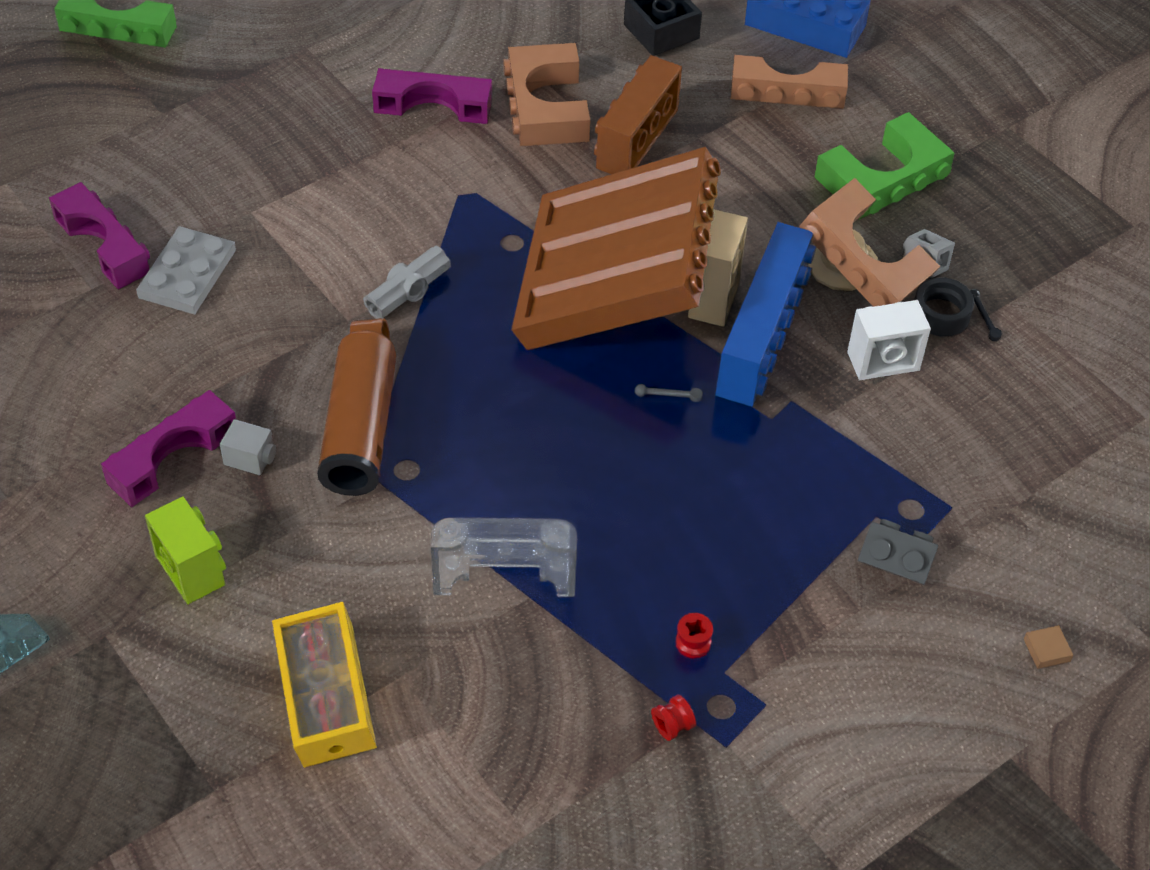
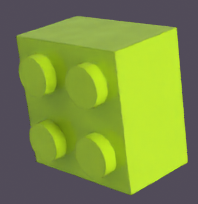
M184 496L145 515L155 556L187 605L225 586L222 571L226 570V565L218 552L222 549L221 542L213 530L209 532L204 527V517L197 506L191 508Z

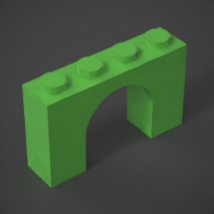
M909 112L886 123L882 145L904 164L905 167L899 170L877 171L868 168L842 145L818 155L814 177L828 191L834 194L852 179L856 178L876 199L859 219L869 214H875L881 208L893 202H899L903 197L915 191H920L937 180L944 179L951 172L955 153Z

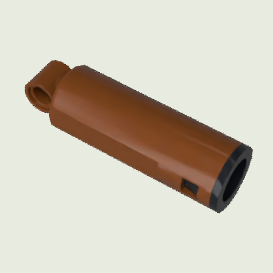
M385 318L352 321L350 334L342 338L338 346L317 474L318 480L325 488L341 495H364L373 491L379 483L397 357L395 347L390 340L389 326Z

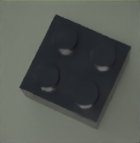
M625 0L624 25L652 56L700 39L702 12L691 0Z

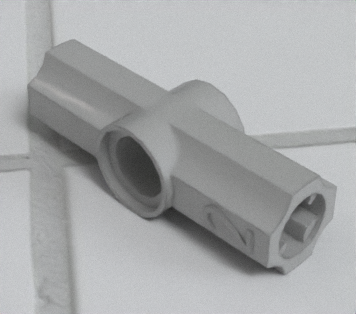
M436 245L408 265L404 263L396 264L388 273L387 281L363 298L365 307L374 318L379 319L387 316L406 300L411 302L420 300L426 293L428 284L451 267L450 259L446 256L444 250Z

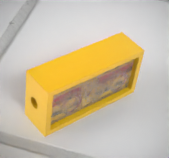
M344 602L272 620L293 748L303 767L377 748L353 626Z

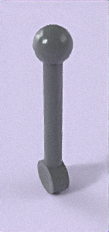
M643 384L635 387V393L640 397L652 394L687 397L693 402H699L703 396V392L699 388H693L691 391L647 388Z

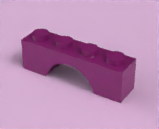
M378 68L372 89L373 111L379 114L402 116L413 106L423 103H437L453 110L461 122L488 124L492 105V79Z
M79 182L49 197L54 219L69 236L93 235L104 240L103 244L97 249L101 271L118 290L146 276L150 270L148 264L150 254L148 249L142 242H136L130 229L118 222L111 208H105L102 205L99 196L94 190L89 191L82 182Z
M211 390L206 391L102 462L101 466L106 484L132 508L159 489L156 472L166 456L185 447H202L211 451L215 450L220 446L233 420H236L235 412Z

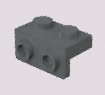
M881 519L880 524L872 521L858 562L925 585L939 546L932 543L934 537L919 531H914L913 535H909L899 531L901 527L899 524L885 519Z

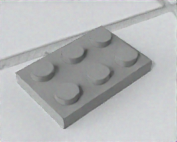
M179 226L136 289L138 298L195 315L235 253V242Z

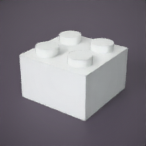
M918 300L856 309L847 352L859 380L920 371L931 328Z

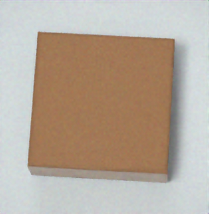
M1060 626L1026 632L1024 641L1037 669L1071 662L1073 653Z

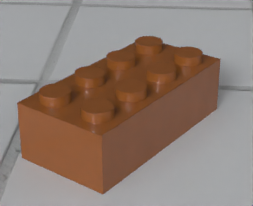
M652 55L643 65L640 64L634 78L631 82H626L622 94L618 99H614L611 102L607 114L604 117L601 116L597 121L595 133L598 134L594 149V155L597 156L596 169L614 174L638 167L678 111L682 66Z

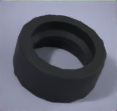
M946 277L926 280L917 288L914 300L919 301L931 328L930 334L939 337L954 336L963 332L968 327L975 302L971 291L959 281ZM933 299L950 301L961 312L953 315L940 314L930 309L925 302Z

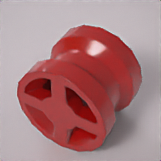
M689 613L679 620L675 642L676 648L682 655L693 659L703 657L709 652L714 630L710 619L700 613Z
M679 694L670 698L669 704L665 706L659 704L651 709L653 722L659 733L667 741L676 738L681 730L689 731L696 727V718L692 708L685 698Z

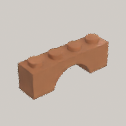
M734 55L730 99L844 109L848 88V64L819 62L810 72L789 75L772 69L763 57Z

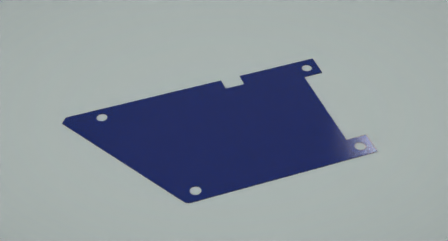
M477 193L458 195L440 247L450 259L451 267L428 284V289L424 294L391 392L379 483L669 704L670 698L677 694L685 698L693 710L696 725L727 748L766 707L764 702L725 674L735 661L876 517L899 524L901 526L899 531L909 535H913L914 531L929 534L953 507L792 401L771 420L752 406L715 396L721 354L664 316L527 350L511 329L534 231ZM515 235L522 238L524 245L517 251H507L501 247L500 241L505 236ZM643 384L647 388L691 391L693 388H699L702 390L703 396L699 402H693L687 397L652 394L640 397L636 395L635 387ZM405 460L414 461L419 465L420 473L411 480L399 479L394 474L396 464ZM904 500H915L923 506L924 515L917 520L906 519L899 513L898 505ZM689 613L703 614L713 624L714 630L710 650L705 656L692 659L685 657L676 648L675 641L679 620ZM717 695L727 696L735 703L736 711L730 718L717 719L708 712V701Z

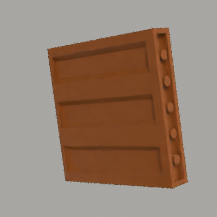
M706 147L542 195L511 329L527 350L699 307L701 292L704 290L703 276L704 269L707 267L708 244L711 242L710 229L711 222L714 220V202L718 196L717 182L718 176L721 175L718 160L711 156Z

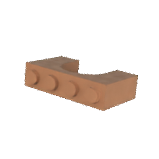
M576 43L508 47V59H503L504 76L510 77L506 78L507 95L513 96L509 97L510 115H516V117H512L513 135L519 134L520 146L590 142V115L587 100L548 102L538 99L531 94L535 89L547 85L579 83V57Z
M854 178L812 210L798 228L806 229L813 233L812 243L873 307L903 302L941 266L920 245L915 247L901 260L893 263L878 261L860 248L853 234V223L868 210L876 199Z

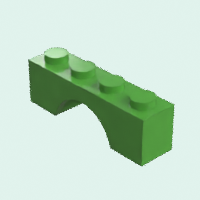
M59 0L54 8L59 31L166 48L177 27L173 4L146 0L135 8L115 11L101 7L95 0Z

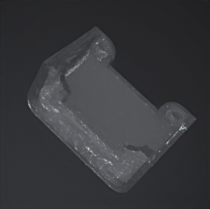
M444 518L433 526L431 532L433 594L451 595L452 586L456 581L460 579L462 581H469L470 566L540 567V582L551 581L556 587L557 597H575L576 529L572 523L563 519Z

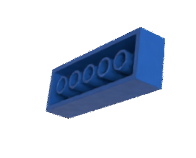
M777 222L722 351L715 396L752 407L757 394L763 396L768 382V377L765 375L768 372L772 373L776 364L777 354H774V352L781 350L786 337V332L783 330L785 328L790 329L795 315V310H792L794 306L799 307L804 289L801 288V285L807 286L811 276L812 268L807 267V265L813 261L816 246L811 245L813 233L809 230Z

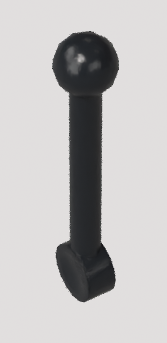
M971 289L974 302L990 331L989 339L999 341L1002 331L994 327L979 298V290Z

